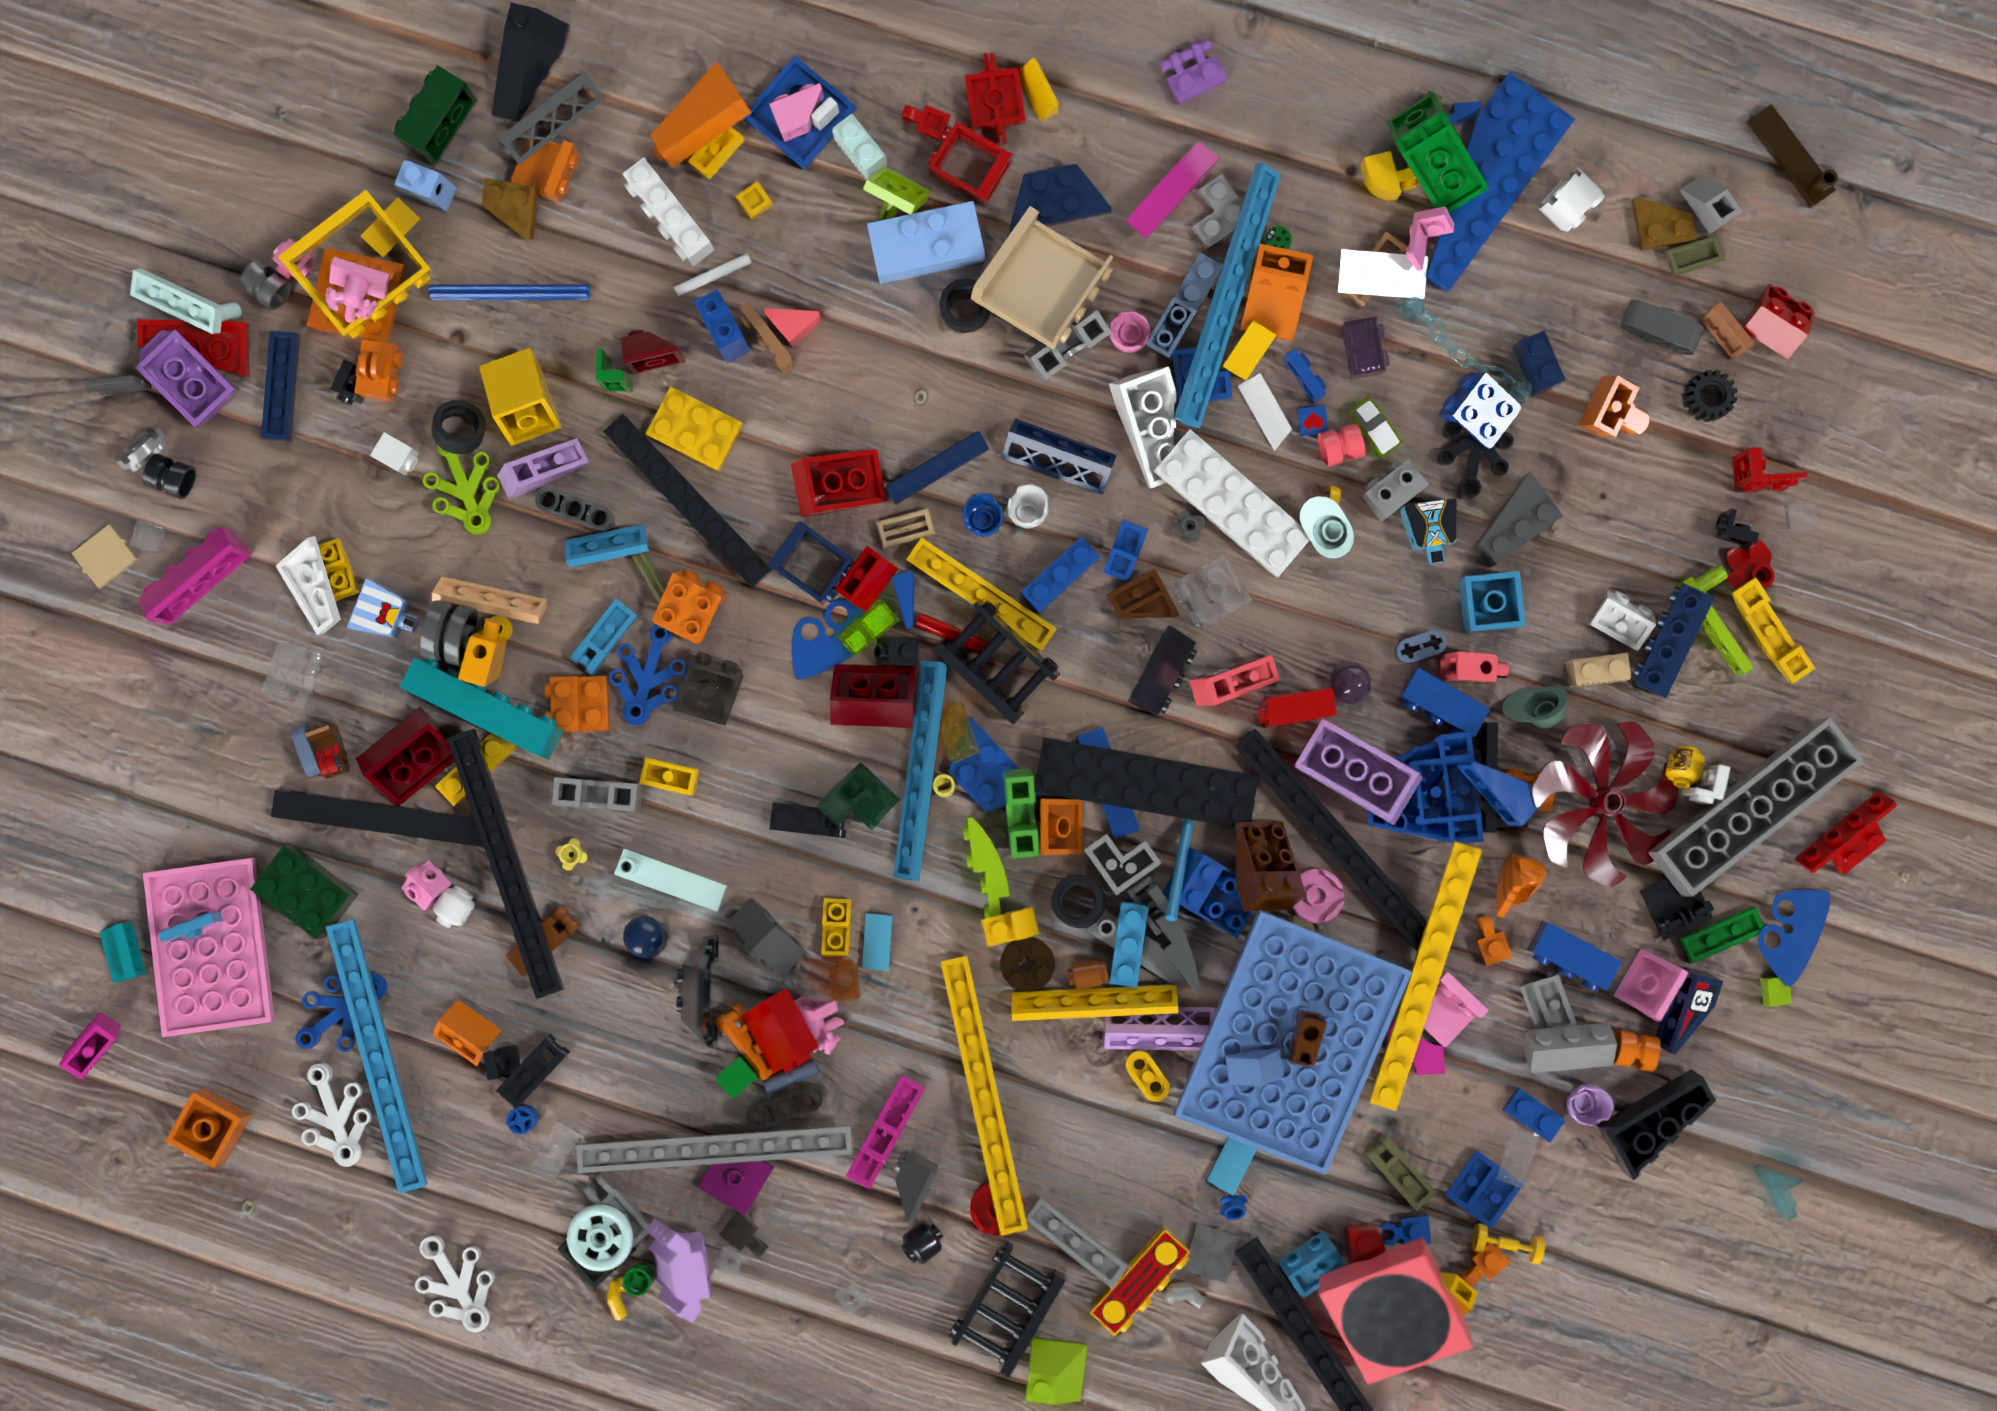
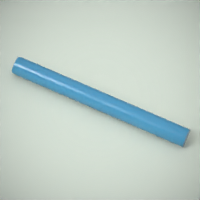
M1189 819L1183 820L1165 917L1169 921L1177 920L1194 822Z

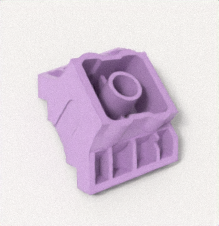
M654 1218L645 1231L655 1238L648 1249L653 1252L657 1277L654 1280L664 1288L658 1298L676 1315L693 1323L701 1312L699 1299L711 1297V1275L703 1232L677 1233Z

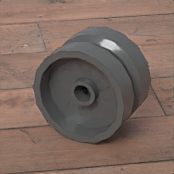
M442 600L433 601L422 627L420 639L421 656L424 659L439 661L444 657L448 664L462 666L469 638L477 633V610L464 605H460L454 610L450 602Z

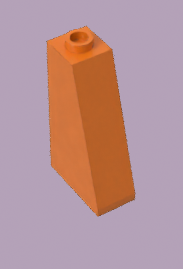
M718 62L706 72L650 135L656 145L652 148L653 152L661 162L666 160L672 168L752 113Z

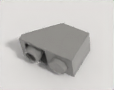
M1705 175L1698 177L1679 190L1709 235L1743 212L1727 188Z

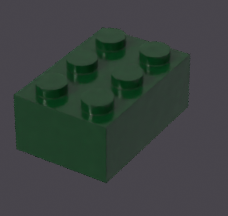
M437 65L434 71H430L425 77L424 86L419 94L417 93L412 97L409 103L410 108L406 114L397 120L393 134L408 151L435 167L478 99L463 80Z
M284 845L250 889L314 939L326 938L328 935L326 927L336 924L359 895L296 845Z

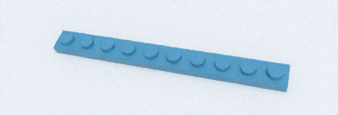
M1256 163L1175 413V419L1192 428L1201 427L1280 181L1281 174L1265 163Z
M356 918L326 927L398 1193L425 1187L428 1184Z

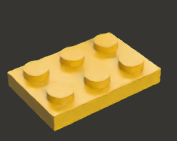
M670 386L646 435L720 472L744 424Z

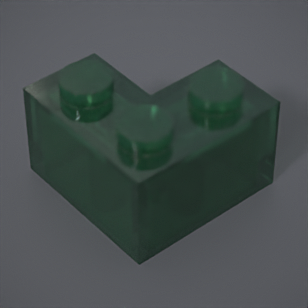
M860 762L830 790L817 808L836 826L853 812L864 824L873 830L901 799Z

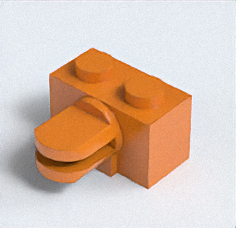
M362 339L360 355H358L354 393L365 399L394 402L395 395H398L400 391L398 371L399 368H402L404 362L401 348L394 343Z
M1618 375L1602 376L1578 426L1599 437H1616L1619 430L1628 434H1641L1649 425V415L1633 403L1639 387Z

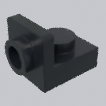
M343 360L330 390L338 394L336 399L352 406L353 401L362 405L363 399L351 393L352 388L354 389L356 385L355 375L357 366Z
M1731 508L1719 515L1715 529L1718 530L1717 539L1744 547H1750L1757 543L1758 532L1751 531V527L1745 524L1736 523L1733 525L1737 510Z
M517 1045L491 1049L482 1053L487 1081L512 1074L521 1064Z

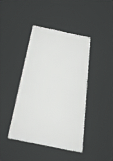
M1341 249L1338 292L1424 299L1428 256H1425L1423 270L1417 271L1413 263L1408 261L1405 254Z

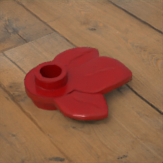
M1758 539L1757 543L1750 546L1748 551L1742 549L1727 550L1726 561L1732 570L1728 578L1725 579L1727 583L1738 589L1755 578L1757 572H1761L1763 580L1759 581L1763 589L1770 587L1775 578L1774 571L1770 566L1772 559L1770 549L1763 541Z

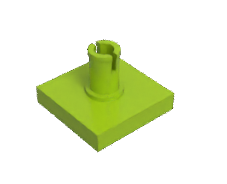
M886 167L881 168L868 178L863 190L884 200L878 214L880 220H883L884 216L886 219L895 218L898 209L912 215L928 201L931 194L930 190Z

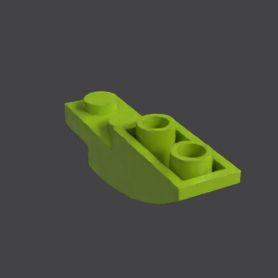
M973 817L967 818L968 823L963 824L964 840H970L971 851H966L968 868L973 867L974 873L985 872V877H980L982 894L987 893L989 903L983 905L984 916L989 918L1001 915L999 898L1010 896L1003 864L984 829Z

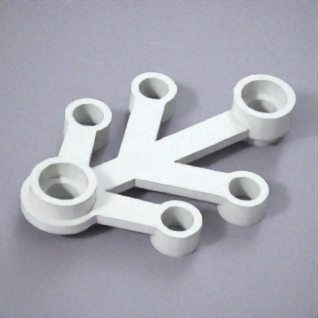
M326 1063L315 1064L310 1067L307 1076L309 1082L317 1086L327 1115L311 1108L306 1102L296 1104L292 1109V1115L298 1120L306 1118L332 1130L336 1141L321 1135L318 1129L310 1128L302 1133V1142L307 1146L315 1144L333 1152L335 1161L341 1166H352L361 1158L362 1150L358 1142L366 1125L371 1122L373 1117L372 1112L367 1108L357 1110L353 1116L355 1124L349 1136L347 1135L345 1124L357 1098L363 1093V1087L358 1082L346 1085L344 1088L345 1098L338 1110L329 1085V1081L333 1076L332 1068ZM316 1070L322 1073L320 1080H317L314 1076ZM351 1086L357 1088L356 1096L350 1094ZM299 1106L305 1108L306 1113L304 1116L298 1113ZM360 1112H364L367 1115L365 1122L359 1119ZM309 1132H312L315 1135V1140L313 1142L309 1141L307 1138ZM344 1148L350 1150L351 1155L349 1158L344 1157L342 1153Z
M438 1235L428 1236L421 1242L420 1252L423 1257L434 1259L448 1284L433 1281L431 1276L423 1275L416 1280L415 1289L422 1294L430 1292L458 1299L462 1308L448 1306L444 1299H436L430 1304L429 1312L433 1317L444 1316L461 1320L463 1326L471 1332L482 1331L490 1321V1313L485 1307L489 1286L495 1281L494 1272L485 1269L478 1274L476 1280L479 1286L473 1302L468 1290L475 1262L481 1257L480 1249L477 1246H469L463 1251L462 1258L464 1261L459 1278L443 1252L445 1248L443 1239ZM431 1241H435L438 1244L437 1250L430 1248ZM469 1250L475 1252V1259L468 1257L467 1253ZM483 1274H487L490 1277L489 1283L482 1281ZM421 1280L428 1282L429 1287L427 1289L421 1287ZM435 1304L442 1305L443 1311L441 1313L435 1310ZM473 1313H478L481 1316L479 1322L473 1320Z

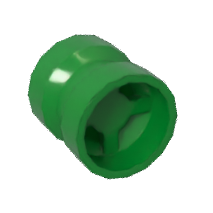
M638 1263L632 1266L623 1278L625 1291L631 1296L636 1297L645 1294L654 1283L655 1274L653 1269L645 1263Z

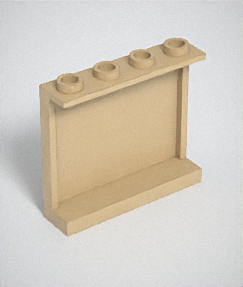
M1030 206L974 285L971 300L1055 350L1060 342L1065 344L1073 331L1070 328L1073 322L1079 323L1086 312L1084 306L1087 301L1092 303L1100 291L1097 288L1100 282L1106 283L1113 272V269L1110 267L1113 256L1110 255L1106 262L1038 222L1039 211Z

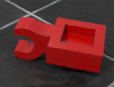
M905 105L901 114V120L911 124H918L916 133L941 142L951 118V114L929 105H925L923 112Z

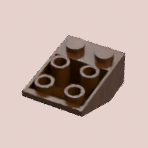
M1283 822L1236 823V887L1244 912L1258 911L1259 909L1262 911L1291 909L1306 897V893Z

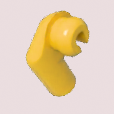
M623 1276L618 1279L614 1277L609 1282L606 1301L616 1321L625 1318L628 1314L621 1300V1292H625Z

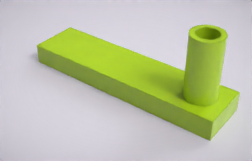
M1718 564L1694 580L1691 576L1674 586L1680 588L1683 582L1707 592L1728 578V575L1724 568ZM1711 605L1702 623V627L1736 676L1746 674L1754 667Z

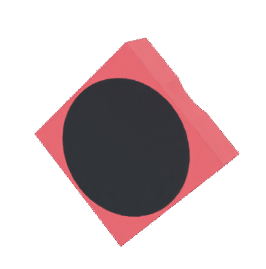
M1423 1237L1387 1250L1373 1259L1355 1262L1319 1276V1295L1367 1384L1472 1348L1470 1327L1454 1296L1444 1285L1440 1269Z

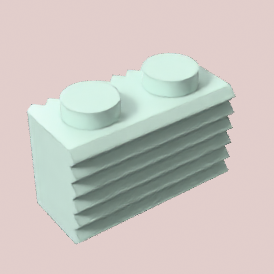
M850 114L833 128L835 142L838 143V146H841V149L848 155V158L858 168V171H861V175H864L865 179L870 178L887 165L886 155L853 114Z

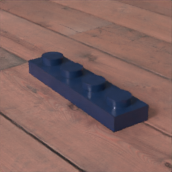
M269 332L261 438L263 440L289 442L292 440L300 334L297 332Z

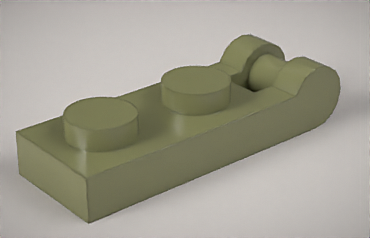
M1383 1133L1378 1138L1379 1142L1372 1148L1369 1146L1363 1152L1407 1202L1418 1211L1437 1192ZM1387 1149L1392 1155L1384 1162L1379 1156Z

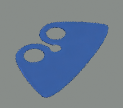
M838 599L831 602L825 610L824 617L827 625L834 629L835 633L832 637L825 635V627L818 619L807 617L800 620L794 628L792 637V661L795 677L797 679H805L833 668L834 664L844 662L878 639L883 632L858 652H855L843 637L844 634L866 618L870 612L863 611L847 600ZM837 606L844 607L848 612V618L843 623H836L831 618V611ZM808 623L814 624L818 629L817 637L811 641L805 640L801 635L802 627Z
M1806 889L1780 893L1773 901L1772 913L1778 922L1784 925H1792V933L1788 934L1782 927L1774 924L1765 926L1759 933L1758 946L1762 955L1774 973L1788 987L1792 986L1801 976L1819 940L1830 907V893L1827 891ZM1789 900L1793 903L1794 913L1790 917H1783L1778 912L1780 901ZM1775 931L1779 934L1781 942L1777 948L1772 949L1766 946L1764 937L1767 932Z

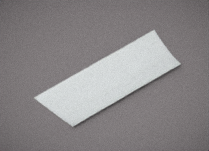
M1259 373L1238 385V388L1275 451L1292 428L1264 378Z

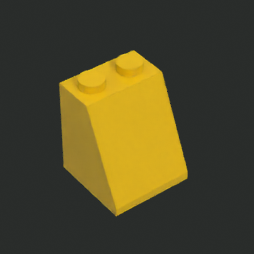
M531 348L517 351L514 354L479 366L492 417L511 446L562 428L540 364Z

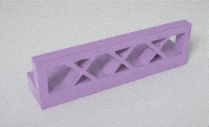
M1178 1007V1013L1123 1016L1127 1019L1123 1024H1111V1016L1105 1017L1104 1049L1199 1051L1214 1017L1215 1008ZM1142 1016H1150L1155 1021L1151 1024H1142L1138 1019ZM1170 1016H1177L1182 1022L1178 1025H1171L1166 1019ZM1196 1017H1209V1025H1198L1193 1020Z

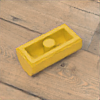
M645 757L639 784L694 796L699 781L700 769Z

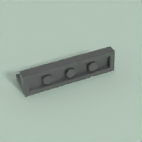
M583 72L501 135L499 140L520 165L605 98L586 73ZM585 86H588L596 96V99L589 104L576 103L577 93ZM572 96H574V102L567 101ZM562 104L573 106L572 117L567 121L555 119L556 109ZM576 106L584 107L577 114H575ZM553 112L552 119H550V118H545L546 116H548L550 113ZM540 121L552 122L551 134L546 138L534 136L535 125ZM555 123L562 124L554 131ZM531 129V135L524 134ZM519 137L529 138V151L520 157L510 144ZM533 139L542 140L533 147Z

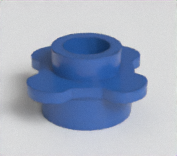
M1245 1195L1222 1197L1220 1199V1204L1222 1205L1219 1209L1220 1215L1225 1216L1228 1220L1242 1218L1246 1214L1245 1203L1247 1202V1197Z

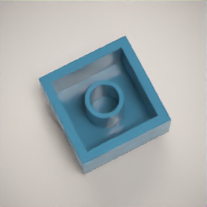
M1520 571L1465 576L1458 580L1464 634L1519 629L1526 626Z

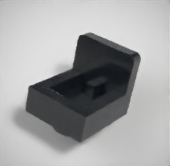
M892 637L877 639L874 648L876 666L917 667L918 639Z

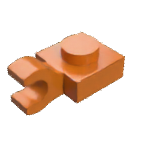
M1484 915L1476 918L1483 937L1477 938L1475 941L1484 965L1489 966L1511 958L1512 954L1504 932L1502 930L1495 932L1491 917Z
M1487 1242L1482 1253L1474 1252L1470 1256L1474 1264L1461 1273L1460 1277L1472 1287L1483 1275L1490 1281L1507 1267L1510 1261L1496 1244Z

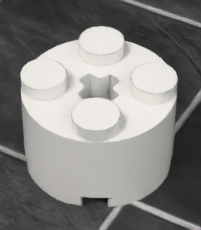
M1578 167L1568 174L1571 177L1570 180H1561L1541 202L1543 205L1538 207L1548 219L1561 231L1568 232L1572 227L1574 229L1577 228L1587 217L1584 213L1590 207H1596L1605 197L1601 193L1602 190Z

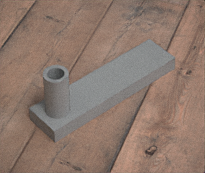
M1104 910V914L1099 921L1088 927L1086 931L1115 949L1119 919ZM1145 935L1140 965L1181 989L1185 982L1184 978L1160 948L1161 945Z

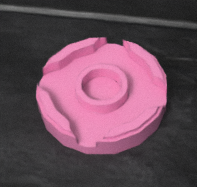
M1315 868L1302 872L1300 877L1306 897L1294 905L1292 909L1298 917L1311 923L1330 921L1338 915L1343 907L1344 890L1342 884L1335 875L1327 870Z

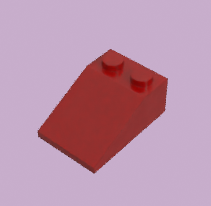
M877 449L802 458L791 464L801 518L887 502Z

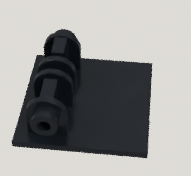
M1668 878L1639 891L1663 941L1713 918L1711 911L1714 910L1713 905L1709 900L1705 901L1701 891L1693 897L1681 896Z

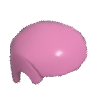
M1135 311L1121 312L1110 324V331L1112 332L1110 340L1116 348L1123 352L1133 353L1139 351L1146 345L1151 335L1150 324L1143 315Z

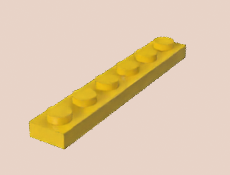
M922 537L906 559L909 563L970 604L974 605L979 600L991 602L998 609L997 615L1025 641L1041 652L1057 630L1056 627Z
M1176 985L1011 992L1012 1021L1178 1013Z

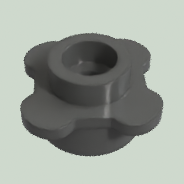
M1182 511L1179 515V524L1174 528V533L1178 537L1183 536L1189 538L1192 542H1196L1200 538L1199 531L1205 525V519L1202 516L1195 517L1190 515L1188 511ZM1188 524L1192 525L1191 529L1187 528Z

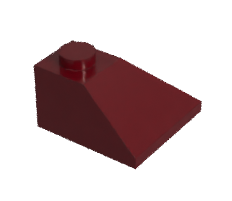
M634 330L629 332L628 336L621 338L623 362L633 375L686 362L684 355L677 345L648 331Z

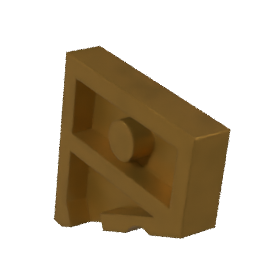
M485 178L482 206L522 237L533 240L539 187Z
M1635 197L1631 200L1640 251L1687 244L1697 240L1692 213L1640 197Z

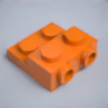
M609 676L550 677V683L545 684L546 700H551V711H546V716L557 720L556 726L563 729V733L610 731Z

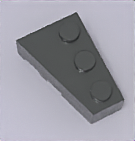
M1529 472L1519 481L1517 487L1507 498L1474 547L1491 568L1563 515L1532 473Z

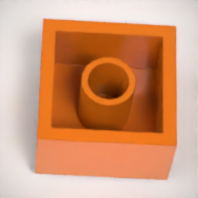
M203 1088L192 1092L165 1142L215 1168L226 1163L252 1114Z

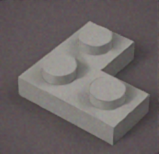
M1222 174L1199 189L1200 195L1213 213L1195 224L1192 230L1207 251L1234 233L1243 205Z

